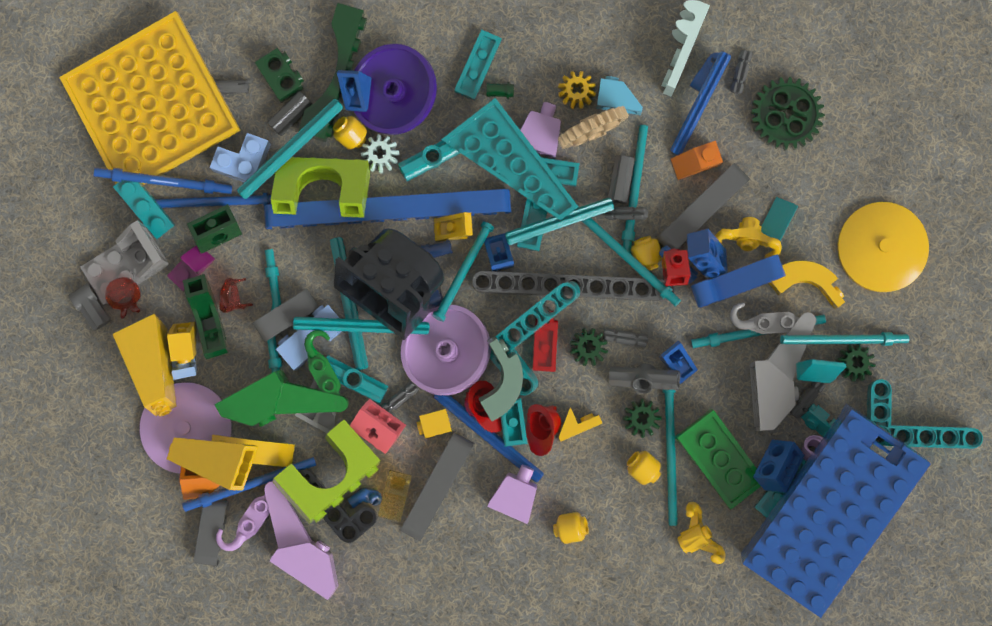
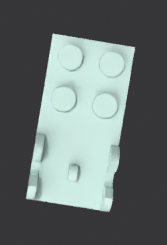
M688 0L684 2L683 6L686 10L680 12L682 20H677V29L672 30L673 37L684 45L682 49L677 48L670 64L674 68L673 70L668 69L661 85L665 87L663 94L672 96L710 7V5L701 1Z

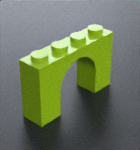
M291 157L275 172L271 194L273 214L296 215L299 195L302 189L313 181L330 180L341 187L339 200L341 217L364 218L370 180L368 160Z
M345 420L329 431L325 437L326 441L340 455L345 464V477L338 485L327 489L317 488L311 485L292 463L273 479V484L308 524L313 520L316 523L319 522L327 514L325 512L326 509L331 505L335 508L344 500L342 496L347 491L354 492L361 486L360 480L365 476L370 478L379 470L377 466L380 463V459Z

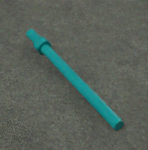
M639 125L628 207L636 208L638 204L648 126ZM626 220L625 230L622 231L621 237L623 247L630 254L632 242L635 241L636 232H634L635 220Z
M824 314L815 316V325L826 323ZM739 330L723 334L716 332L708 334L707 337L691 339L692 348L708 345L715 347L720 346V343L766 334H760L751 330Z
M882 332L875 335H781L780 343L881 344L882 346H892L893 343H909V335L893 334L892 332Z

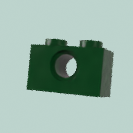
M228 204L187 223L201 254L242 235Z

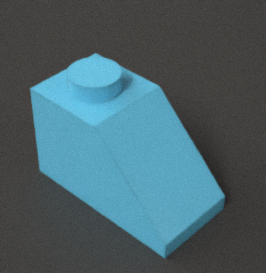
M606 76L605 79L601 78L596 109L608 110L623 106L627 113L641 115L643 107L624 82L619 81V78L613 76Z

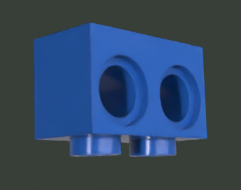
M709 229L687 234L688 258L706 278H716L719 275L728 273L727 250Z
M771 440L753 477L764 490L786 493L805 455L795 442Z

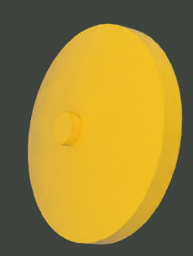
M876 202L861 207L845 221L839 233L837 251L843 270L857 285L874 292H892L911 284L921 274L928 259L929 241L923 224L910 210L895 203Z

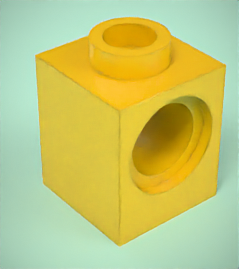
M446 409L419 416L420 421L416 422L419 434H424L425 439L452 432Z

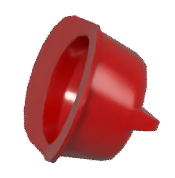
M478 381L466 392L464 400L466 411L476 418L484 430L499 432L502 430L501 417L491 421L478 398L493 390L494 387L487 381Z
M533 404L528 409L526 437L531 452L537 456L547 455L551 451L554 436L561 429V418L557 413L556 406Z

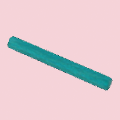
M608 197L575 209L561 221L552 216L505 233L507 243L512 245L612 211L614 205L611 198Z

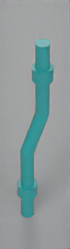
M273 249L264 250L267 265L265 273L266 278H269L272 311L282 303L277 277L280 276L279 268L275 264ZM276 336L267 340L270 357L268 366L272 373L281 370L280 367H282V360L279 358L278 351L276 350Z

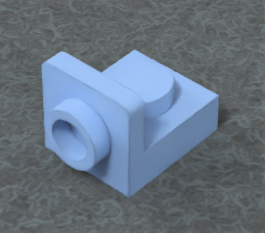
M195 358L191 359V362L184 364L172 361L173 380L196 376L197 366Z

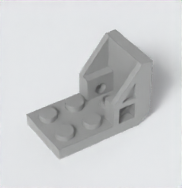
M138 220L130 224L115 240L116 245L80 266L103 305H107L169 265L147 227Z

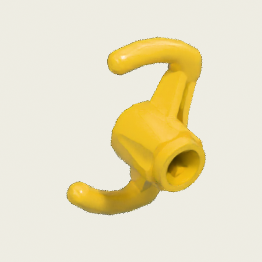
M754 217L743 218L742 222L739 223L738 229H721L715 235L722 245L723 239L736 240L737 245L744 251H752L759 245L772 248V251L767 253L765 258L779 255L782 249L779 239L769 237L761 232L760 221Z
M693 501L689 502L685 510L686 516L691 517L689 529L681 532V535L678 537L680 547L685 553H693L699 549L713 553L710 560L715 564H722L726 558L723 547L712 541L711 530L707 525L703 526L702 509L699 504Z

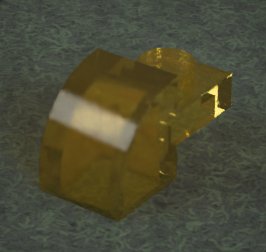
M389 470L378 517L396 522L401 521L412 475Z

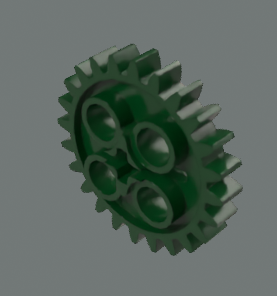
M782 77L778 79V84L771 80L770 88L764 85L762 87L764 94L758 92L756 96L759 100L752 102V105L757 107L750 111L751 114L756 115L751 120V123H758L754 131L761 130L762 134L759 138L767 137V145L772 141L775 142V149L780 144H783L784 151L787 150L789 145H791L793 150H796L797 143L804 147L806 145L805 139L811 142L813 140L811 134H819L818 129L815 127L823 126V123L818 120L825 116V114L819 112V110L824 108V105L817 104L821 96H813L816 91L815 88L810 91L807 90L808 82L801 86L800 78L795 83H792L791 77L787 79L786 83H784ZM775 96H784L786 103L783 105L778 104L775 101ZM797 102L805 103L807 111H799L796 106ZM772 106L776 110L772 111L768 107ZM786 109L790 110L791 116L789 118L785 117L786 113L784 112ZM768 117H777L779 124L776 126L771 125L768 122ZM798 117H804L807 119V121H803ZM790 123L798 124L800 132H792L789 127Z

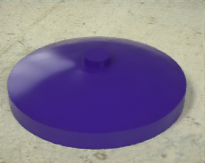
M402 44L380 46L366 54L354 70L360 71L372 78L368 110L366 112L354 111L358 119L368 128L387 135L402 134L417 127L430 113L437 92L436 76L429 61L415 49Z

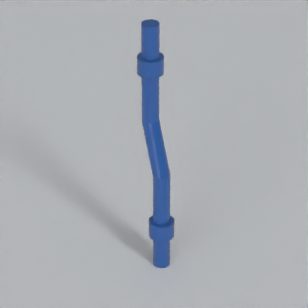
M94 168V177L109 178L114 182L124 180L203 190L204 193L213 194V192L231 194L232 185L214 183V180L205 179L204 182L125 172L120 168H113V170Z

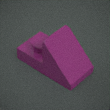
M196 245L180 257L182 260L167 277L184 292L183 280L201 275L215 258L207 251L201 254Z

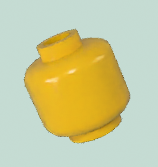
M343 116L333 126L334 138L348 150L356 147L360 148L366 141V127L353 116Z
M645 236L634 241V245L631 247V254L649 271L658 268V263L662 261V257L659 255L661 247L657 239Z
M637 451L627 461L628 474L642 485L650 482L655 483L661 476V472H659L661 463L648 451Z
M578 512L559 515L557 523L553 525L555 537H559L564 544L581 542L589 532L586 517H582Z

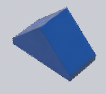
M338 70L337 76L345 110L366 112L368 110L372 78L360 71Z
M505 233L486 238L484 243L491 271L496 272L514 267L513 257Z
M679 340L658 356L669 370L680 371V384L698 370Z

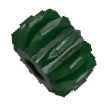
M583 328V337L578 333L574 334V337L579 342L570 341L571 346L577 347V349L570 350V354L579 353L574 361L578 362L583 357V366L587 365L588 359H590L591 365L595 366L596 361L594 357L602 362L604 358L599 352L603 354L608 353L607 349L601 348V346L608 343L607 340L599 342L603 333L600 332L595 337L594 328H591L590 335H587V330ZM587 341H591L592 346L595 347L594 352L591 350L590 353H586L583 343L587 344Z
M848 344L847 351L844 349L839 351L844 358H836V362L846 364V371L842 375L843 378H847L851 374L850 380L855 382L857 376L860 381L865 380L864 374L872 375V371L868 367H875L876 364L869 362V359L875 357L874 354L866 355L869 347H865L861 351V344H856L855 348ZM859 358L860 360L858 363L860 364V367H853L852 365L854 362L851 359Z
M640 399V407L637 406L635 401H632L631 406L634 410L625 408L624 411L631 415L622 417V420H630L631 423L627 424L625 429H630L633 426L634 429L631 435L635 436L637 431L640 430V438H644L645 429L650 436L654 434L650 428L651 426L659 429L660 426L654 423V420H662V417L654 416V413L660 409L656 407L651 411L652 401H649L646 407H644V399ZM639 412H642V415L646 413L648 416L645 419V425H642V422L638 423L636 420L639 418Z

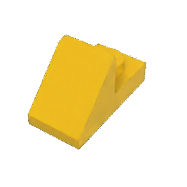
M463 212L434 218L435 241L468 239V236H472L471 213Z
M570 407L558 437L559 441L561 442L602 424L600 416L594 417L593 413L580 418L582 423L578 424Z

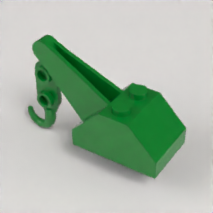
M314 330L307 335L304 343L308 355L309 370L320 390L290 383L285 372L281 369L214 404L220 416L250 426L259 424L262 427L276 420V414L342 412L346 410L349 402L345 396L339 393L341 384L329 360L317 351L313 345L315 337L322 336L326 340H330L329 335L323 330Z

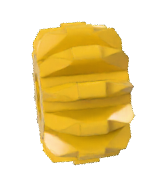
M571 71V79L564 75L562 79L565 83H559L558 88L563 91H560L558 96H566L562 103L566 105L571 101V109L575 108V103H578L579 108L583 109V101L590 105L592 101L589 97H595L596 93L592 89L596 87V84L589 83L591 80L590 75L583 79V71L579 72L578 77H576L574 71ZM573 86L576 88L582 87L581 94L579 92L572 93Z

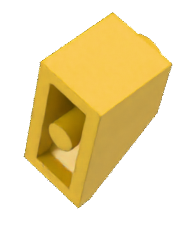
M196 323L173 324L167 334L171 361H177L179 364L189 363L196 355Z

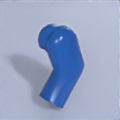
M365 487L347 500L353 508L362 502L378 506L382 502V495L377 490Z

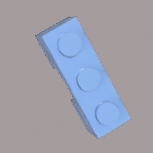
M321 305L312 313L314 318H339L329 305L326 307ZM296 330L297 332L291 337L286 335L277 343L279 347L276 350L294 371L298 370L308 361L304 343L307 335L314 330ZM342 331L324 332L329 335V341H331Z

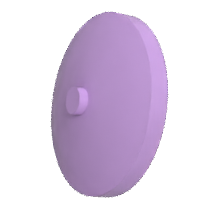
M450 305L445 314L446 319L444 322L435 319L432 314L434 311H437L438 306L429 309L427 317L422 321L429 323V334H410L405 340H402L401 361L410 380L424 391L435 395H453L471 387L484 373L490 359L491 347L487 342L490 337L486 327L474 313L457 305Z
M195 383L174 384L177 407L171 409L172 411L169 414L161 417L159 415L155 416L144 408L141 416L140 438L146 453L157 465L170 472L180 473L181 466L166 459L174 437L208 441L212 440V435L231 437V420L221 417L214 405L222 401V399L209 388Z

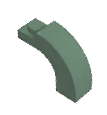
M495 336L487 340L500 363L501 377L493 390L478 398L491 421L496 420L510 410L520 394L523 383L522 365L518 355L514 351L506 355L509 349L503 339L498 341Z

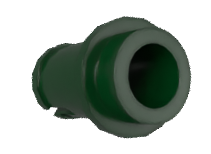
M507 82V84L487 83L486 95L487 97H507L509 100V97L514 98V84H510V82Z

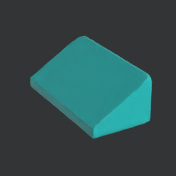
M776 197L761 226V232L781 241L798 205Z
M815 359L796 363L797 380L831 383L846 368V364Z
M521 398L517 399L510 410L501 416L504 447L527 444Z

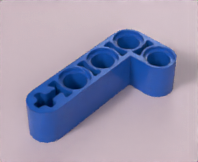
M777 254L690 287L698 308L778 280L785 277L786 274Z

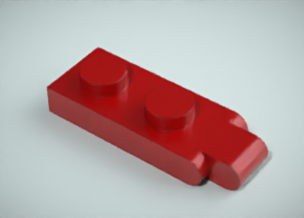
M554 318L534 333L532 371H556L558 320H554ZM535 319V326H536L537 323H538V319Z

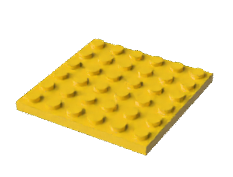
M177 11L59 77L107 169L120 168L125 172L161 176L241 131Z

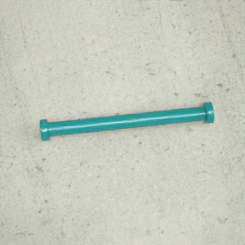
M483 221L480 225L481 230L439 308L432 314L435 319L441 322L445 321V314L488 234L494 230V226Z

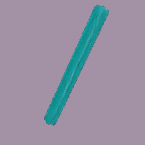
M333 99L237 189L241 197L247 199L331 121L343 109L341 103Z
M332 238L330 245L335 265L337 257L345 260L347 256L343 238ZM340 292L345 319H359L356 304ZM348 331L355 369H367L369 365L362 332Z
M293 318V329L394 333L378 320ZM421 322L411 334H429V323Z

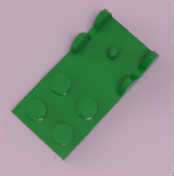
M709 409L698 420L674 436L730 510L761 487L753 477L757 468L713 409Z

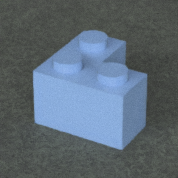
M247 133L239 154L217 147L210 168L216 173L245 182L264 164L271 144L266 139Z

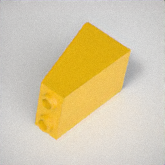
M153 314L113 333V337L143 406L153 415L161 417L169 414L172 411L171 409L177 407L167 327Z

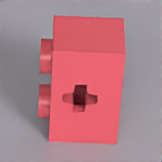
M369 399L361 407L350 427L358 436L364 438L376 449L386 454L394 445L406 424Z

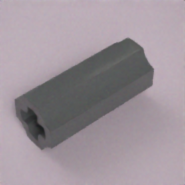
M298 91L267 123L277 134L282 136L304 114L305 109L313 104L305 95Z
M624 155L615 156L608 195L612 202L627 204L635 158Z

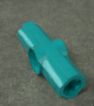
M440 141L434 145L427 146L423 151L398 163L403 177L408 182L430 169L437 168L440 164L461 153L444 141ZM434 152L439 158L435 162H430L426 159V155Z
M327 355L326 358L335 371L340 384L379 404L381 403L389 387L388 385ZM352 373H357L360 377L359 383L355 386L348 383V376Z

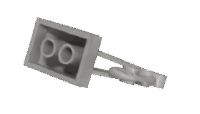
M743 302L733 306L730 313L731 322L734 326L760 334L786 333V335H811L816 323L815 316L809 312L802 314L800 317H796L790 312L763 313L749 320L742 321L738 319L737 311L745 306ZM779 342L765 361H754L749 364L755 432L775 430L796 405L795 401L799 400L798 387H794L793 378L796 373V363L800 362L807 344H781Z

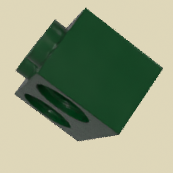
M276 48L257 60L255 64L280 103H283L298 91L304 89L301 85L304 80L297 70L293 72L289 64L292 61L286 52L281 53ZM273 61L281 62V66L277 70H271L269 68L270 64ZM286 79L293 81V85L289 89L282 88V82Z

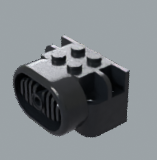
M383 229L368 245H361L358 248L352 247L345 260H342L340 257L335 259L334 288L403 340L427 317L430 297L444 282L442 268L434 257L395 229Z

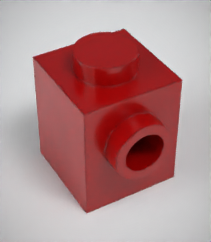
M670 249L664 251L662 269L665 286L688 285L691 274L687 250Z

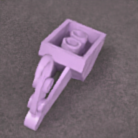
M273 481L267 483L264 489V496L255 498L240 519L236 538L233 542L228 544L223 542L221 538L223 530H218L216 534L218 546L225 551L238 549L243 542L258 532L270 514L278 549L270 559V562L328 600L339 586L333 555L329 552L330 547L320 540L316 543L311 540L291 503L273 484Z

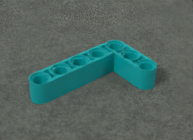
M567 281L557 286L495 336L498 341L503 339L509 349L506 355L513 351L518 355L522 365L523 378L528 379L531 383L530 389H525L522 386L520 395H528L535 391L538 387V379L515 348L579 297L580 288L573 281ZM565 286L572 288L573 296L571 298L564 296L563 289ZM548 300L554 302V312L546 309V302ZM530 314L537 317L538 323L536 326H532L529 323L528 317ZM513 328L520 332L519 340L512 338L511 330ZM491 349L490 359L501 372L500 363Z
M879 379L871 382L868 386L867 418L896 438L898 431L903 430L906 433L904 443L909 447L973 449L979 447L983 442V435L976 428L891 425L892 388L890 383ZM876 384H881L884 387L882 396L876 395L874 391ZM877 406L881 407L884 411L881 419L876 418L874 415V409ZM922 431H926L929 434L927 443H923L920 440L919 436ZM946 431L952 436L949 444H946L942 438ZM971 432L975 438L973 444L969 445L965 439L967 433ZM884 439L878 442L882 446H892Z

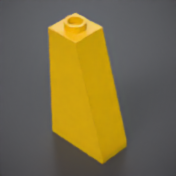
M174 437L166 459L228 490H243L258 446Z

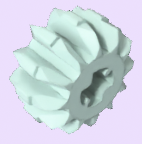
M380 134L377 135L376 142H374L372 137H369L368 140L371 145H362L367 151L362 152L361 157L367 158L366 160L369 161V165L371 164L370 171L374 172L378 166L379 173H383V166L385 165L391 171L392 167L389 162L393 164L398 163V160L392 157L399 155L398 150H393L397 146L396 142L389 144V136H386L384 141H382ZM378 149H382L386 153V155H382L383 158L381 159L374 155L375 152L378 153Z

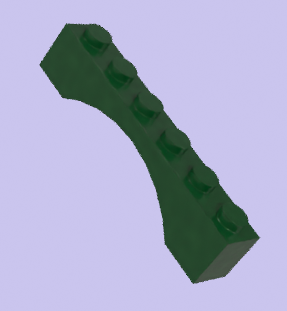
M337 3L331 22L338 45L336 71L324 94L313 105L305 109L299 131L333 99L339 101L342 93L337 71L353 70L354 61L351 59L353 52H358L361 39H358L360 30L364 31L367 24L364 10ZM333 119L312 138L326 142L328 137L332 138L334 132Z

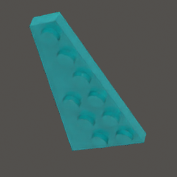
M496 98L441 139L560 221L579 207Z

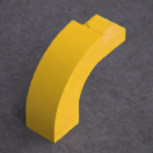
M794 261L782 265L786 276L769 283L777 295H780L796 283H809L821 291L834 309L845 303L842 299L844 297L842 291L837 286L833 287L831 285L838 279L836 275L826 267L814 262Z
M212 435L211 441L258 446L253 464L287 467L293 462L295 444Z

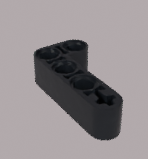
M299 471L301 475L310 476L308 482L314 486L317 483V488L327 489L312 471ZM340 504L335 507L341 514L338 521H332L329 518V511L333 508L332 505L325 510L327 514L323 517L336 535L346 543L356 541L378 519L377 512L371 507H363L353 516H350ZM364 511H370L373 515V520L369 524L361 520V514ZM346 526H352L355 529L356 534L352 539L344 536L343 531Z

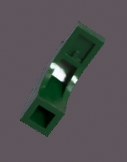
M205 274L183 280L186 299L197 323L205 358L210 359L228 353L225 341L227 339L219 310Z

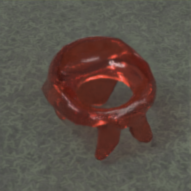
M121 277L108 284L105 291V300L113 309L121 310V319L126 317L127 309L129 308L132 312L139 313L141 311L136 303L141 298V292L134 280ZM125 297H132L126 303H118Z
M228 277L225 280L220 291L219 309L222 313L253 306L252 303L240 304L236 284L246 281V278L232 279ZM231 286V295L229 297V288Z

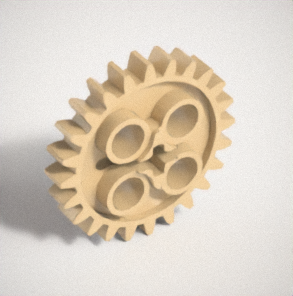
M623 106L605 110L598 115L593 114L580 120L579 124L569 128L558 137V141L562 149L579 146L587 141L596 140L606 135L607 131L619 126L629 115Z

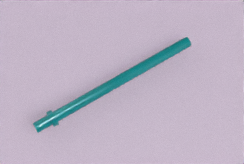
M592 218L582 220L590 230L661 293L660 297L666 298L674 306L681 302V299L672 292L673 289L670 286H665Z
M662 389V393H665L669 526H677L676 450L674 437V393H676V390Z

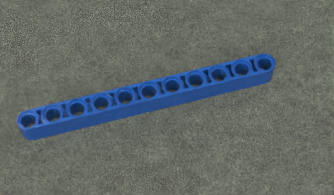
M509 189L367 198L364 218L341 217L339 200L298 202L296 215L273 214L272 204L264 205L265 229H272V227H280V229L294 228V225H303V227L317 226V224H325V226L339 225L340 222L358 224L362 223V221H370V223L385 222L384 220L386 219L404 221L407 218H415V220L429 219L432 216H438L439 218L463 212L471 213V216L478 213H483V215H496L497 212L511 213Z

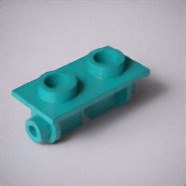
M814 403L801 416L806 426L816 430L822 437L826 435L835 422L833 418L828 423L826 420L830 414L821 408L820 405L816 406Z

